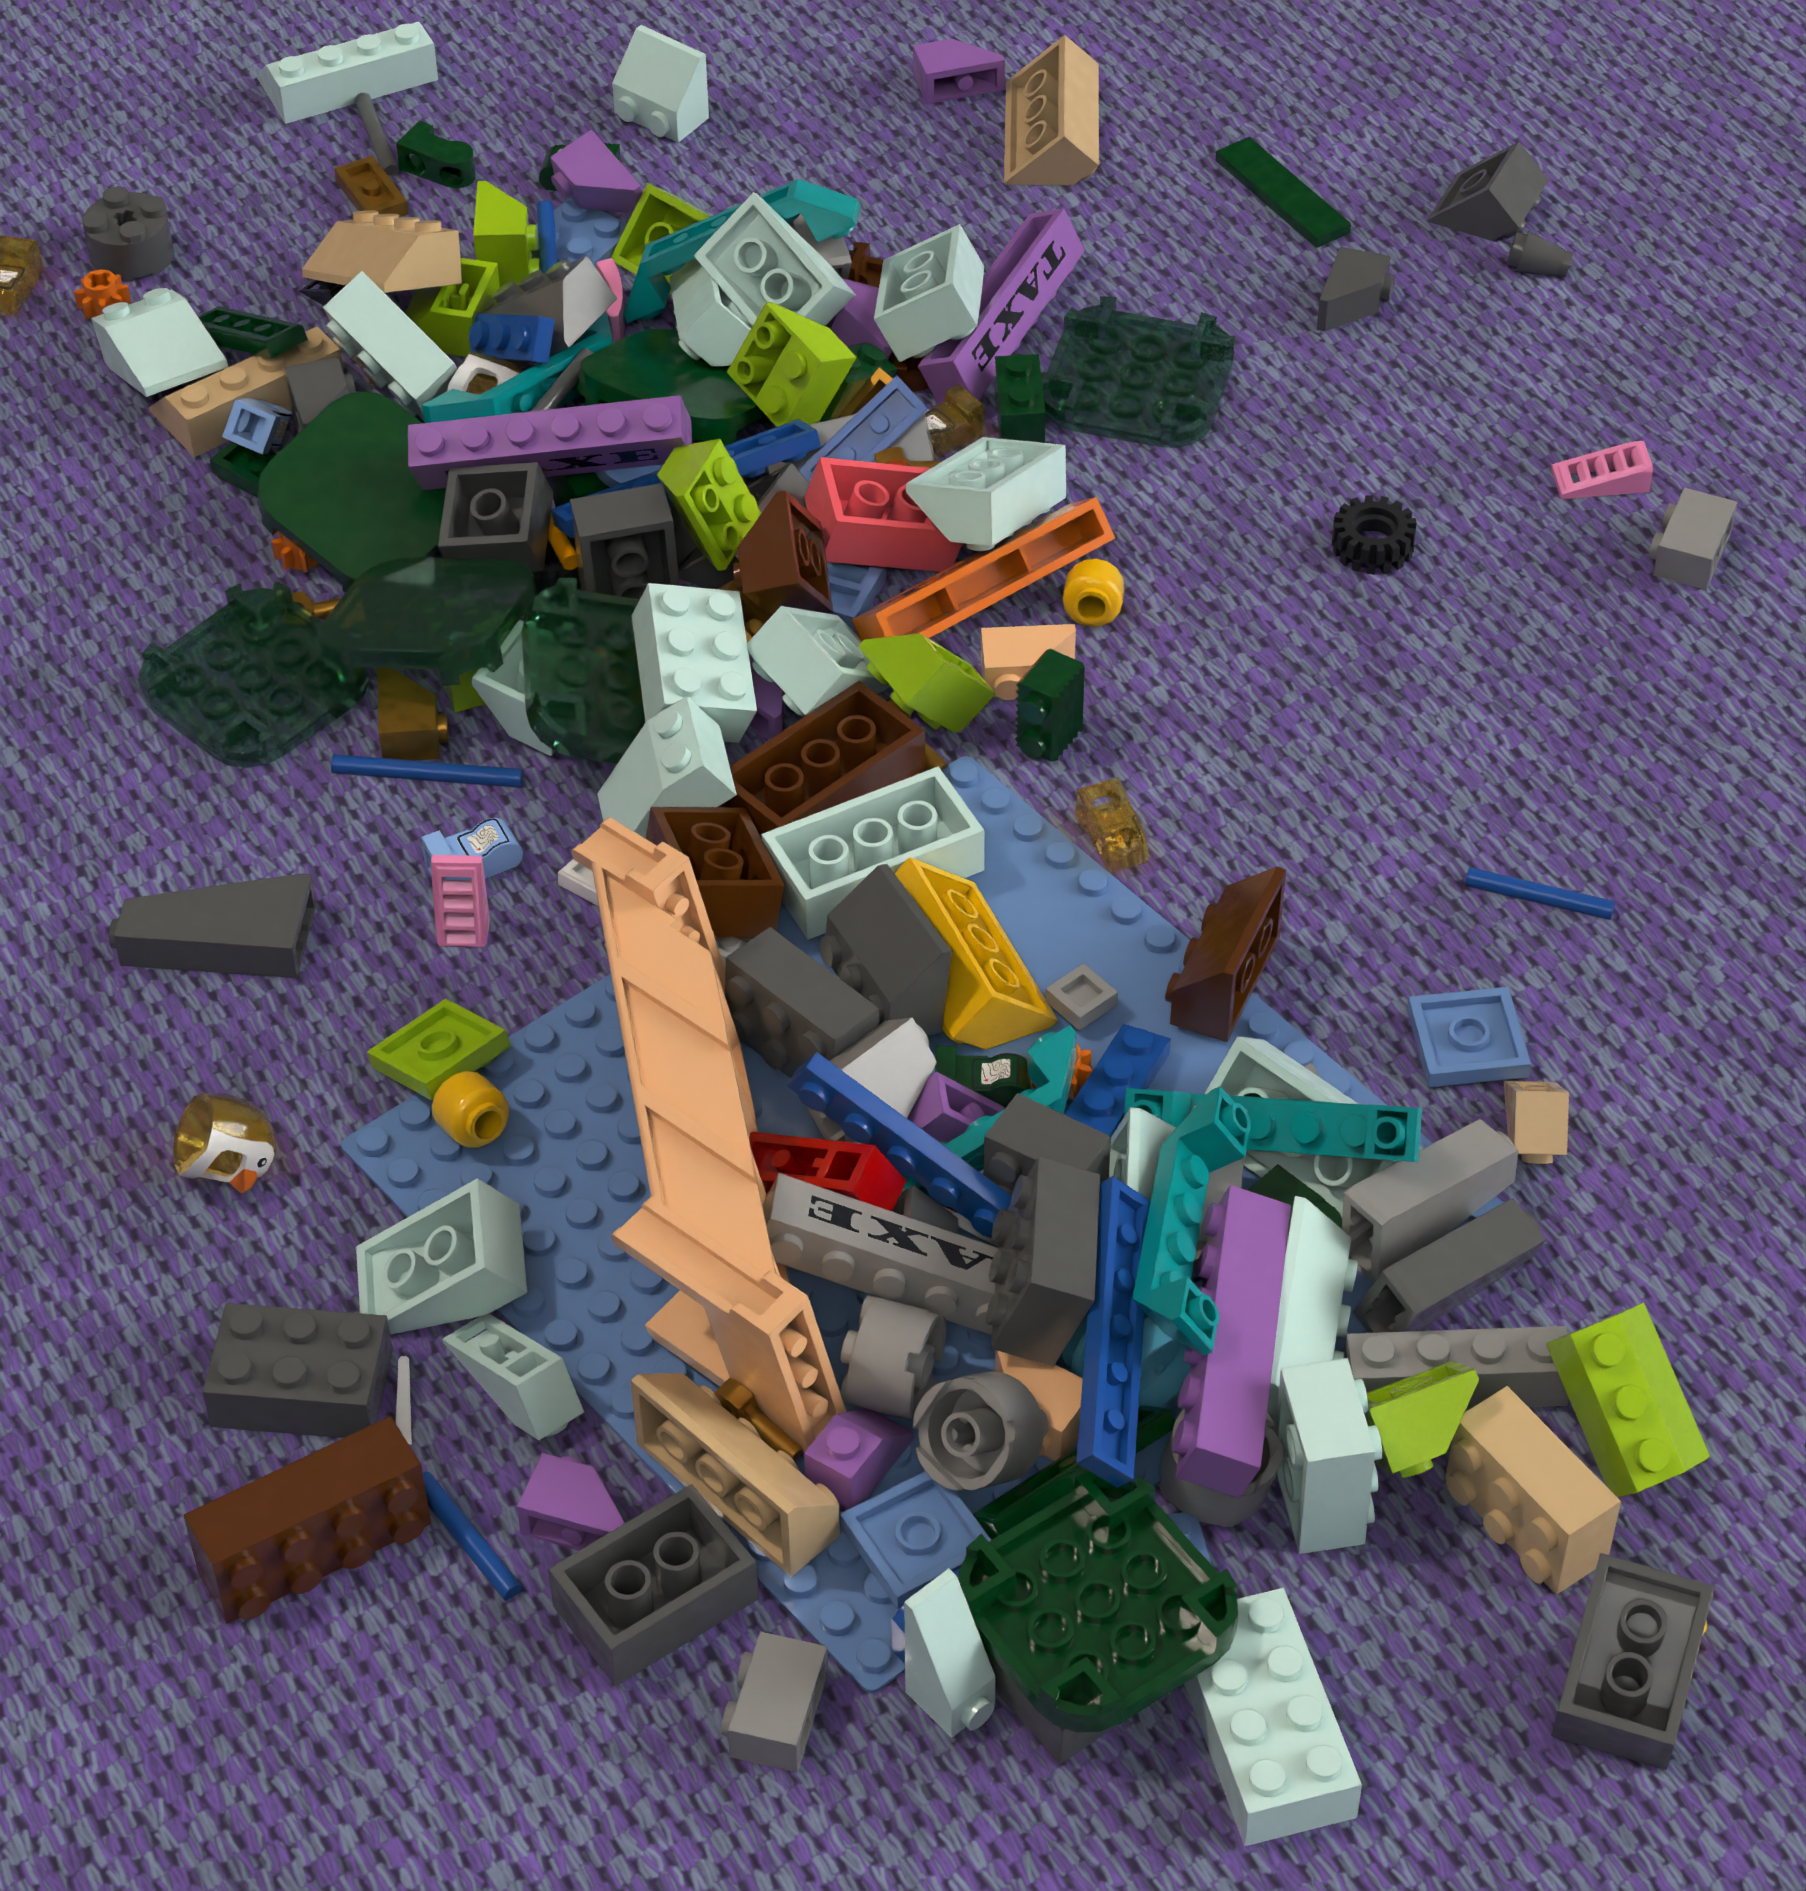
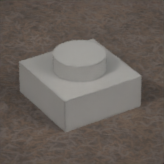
M1084 963L1046 988V1002L1079 1031L1117 1006L1118 992Z

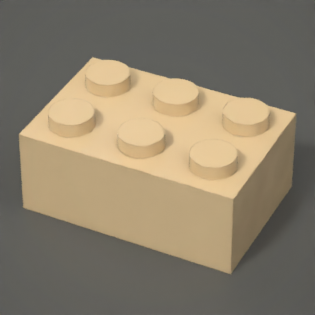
M1508 1386L1464 1413L1451 1442L1445 1478L1447 1488L1452 1497L1463 1506L1470 1504L1483 1518V1524L1489 1536L1498 1544L1507 1543L1520 1556L1522 1568L1527 1576L1535 1583L1541 1584L1544 1582L1556 1595L1594 1571L1600 1553L1606 1555L1610 1553L1621 1501Z

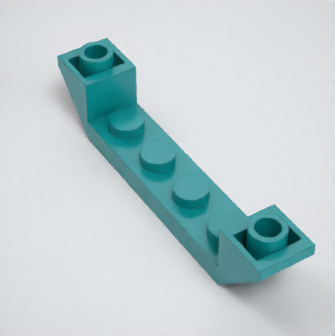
M800 179L760 195L788 224L797 219L801 213L817 242L829 237L839 239L849 234L857 225L861 205L856 198ZM743 203L646 244L623 315L627 323L641 317L643 320L651 319L664 310L671 290V286L664 275L677 272L686 262L695 259V253Z
M604 312L574 342L573 346L550 357L548 364L539 363L480 395L451 389L422 405L424 422L431 423L530 412L583 348L589 349L594 353L612 344L607 312ZM578 383L557 408L581 396L577 394Z
M1071 1025L1057 1033H1045L1026 1051L1028 1076L1038 1089H1027L1020 1093V1095L1062 1114L1065 1113L1077 1059L1076 1032ZM1005 1109L992 1117L985 1115L976 1119L969 1125L965 1133L948 1143H940L980 1172L984 1169V1136ZM901 1174L906 1180L903 1189L906 1190L913 1185L933 1199L926 1188L908 1175Z
M1221 1086L1212 1089L1161 1145L1132 1297L1164 1334L1203 1356L1213 1352L1217 1325L1219 1323V1311L1210 1296L1203 1294L1191 1281L1209 1173L1245 1158L1248 1136L1251 1130V1120L1245 1108L1241 1104L1235 1103Z
M1126 1088L1124 1117L1130 1107L1141 1108L1177 1128L1193 1111L1194 1105L1197 1106L1207 1094ZM1229 1095L1235 1103L1241 1104L1247 1110L1251 1120V1130L1246 1150L1406 1162L1419 1161L1422 1108Z

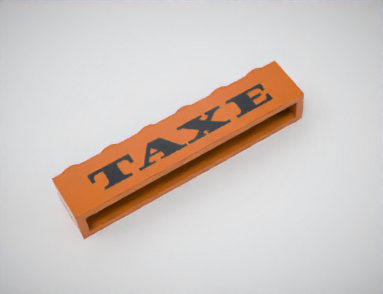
M1097 497L1073 502L1015 532L1013 536L1004 538L995 544L993 549L979 551L851 620L861 641L864 639L918 633L931 638L1115 539V536Z

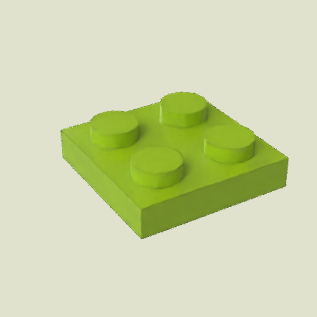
M445 998L368 1050L367 1054L372 1068L432 1101L441 1084L452 1075L463 1071L474 1072L479 1068L487 1066L496 1056L511 1047L505 1029Z

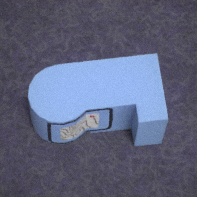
M235 399L222 437L260 454H267L270 447H280L292 413L281 406L260 399Z
M500 818L486 819L478 823L470 831L466 830L446 838L443 837L440 830L421 837L425 867L431 877L432 855L482 856L485 879L518 866L523 857V851L507 823ZM445 877L446 880H472V878Z

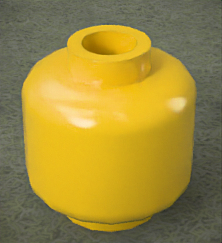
M1087 559L1077 563L1067 574L1062 597L1064 609L1069 617L1076 623L1089 627L1104 626L1112 622L1120 613L1125 587L1122 575L1108 561Z
M463 1071L452 1075L441 1084L432 1102V1116L439 1128L455 1142L466 1148H479L490 1144L501 1135L510 1115L509 1102L503 1092L477 1072Z

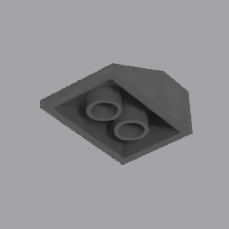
M1600 1553L1551 1736L1667 1770L1715 1586Z

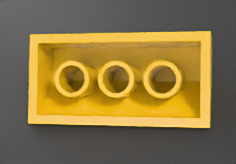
M909 857L894 874L952 950L942 1024L944 1033L958 1044L967 1043L988 1050L1051 1028L1058 1021L1057 1017L1046 1002V999L975 882Z

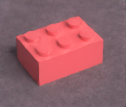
M820 457L804 498L807 510L821 522L826 561L941 572L953 566L963 543L949 542L906 493V483L931 468Z

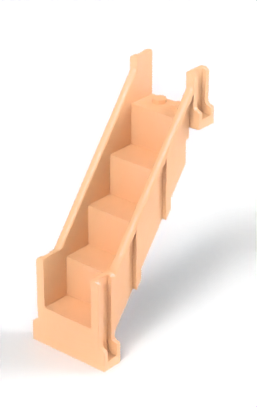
M608 817L600 824V828L584 843H579L572 849L571 853L576 862L593 872L605 938L604 945L608 955L651 1197L641 1205L642 1208L610 1236L614 1245L680 1290L645 1324L649 1335L660 1345L718 1386H721L728 1378H732L744 1385L754 1394L758 1409L799 1444L805 1453L834 1415L846 1412L809 1297L791 1284L788 1267L775 1262L771 1250L762 1206L768 1194L765 1192L749 1141L752 1131H760L742 1047L724 995L725 967L689 857L665 842H661L656 846L613 818Z

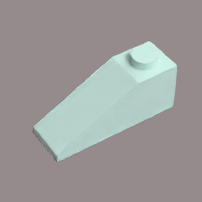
M493 1315L480 1316L442 1339L443 1343L513 1424L537 1440L558 1434L566 1428L569 1421L584 1413L562 1357Z
M948 1568L904 1602L905 1692L952 1738L965 1727L969 1730H975L989 1719L995 1705V1674L959 1580Z

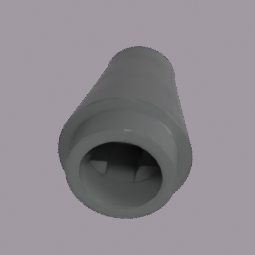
M1529 230L1527 234L1516 232L1506 265L1515 267V272L1566 277L1573 253L1565 251V249Z

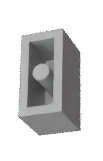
M1684 487L1677 504L1669 503L1662 522V530H1665L1664 534L1656 532L1649 552V559L1656 560L1653 575L1707 590L1732 532L1737 501Z
M760 1631L754 1652L745 1651L740 1662L737 1685L742 1688L738 1701H728L722 1719L721 1735L728 1736L730 1757L798 1772L828 1677L827 1646Z

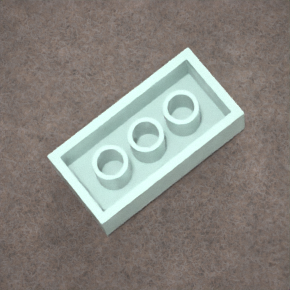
M939 766L761 834L762 841L785 885L782 902L807 940L826 933L827 915L878 865L888 864L895 873L909 857H912L962 878L984 871V829Z
M1280 1588L1237 1599V1631L1230 1650L1214 1665L1185 1682L1184 1685L1244 1847L1357 1818L1362 1784L1285 1589Z

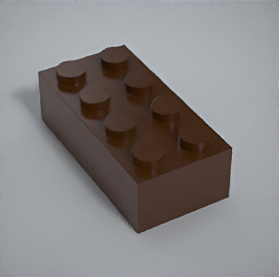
M858 681L732 764L730 770L737 795L718 807H746L762 839L761 834L924 772L925 730L861 681Z
M391 1416L184 1514L198 1575L227 1624L238 1618L245 1620L256 1618L268 1609L271 1602L291 1592L295 1594L309 1592L320 1583L322 1577L342 1567L347 1569L360 1567L371 1558L373 1552L393 1542L397 1544L411 1542L422 1533L424 1527L431 1524L421 1463Z

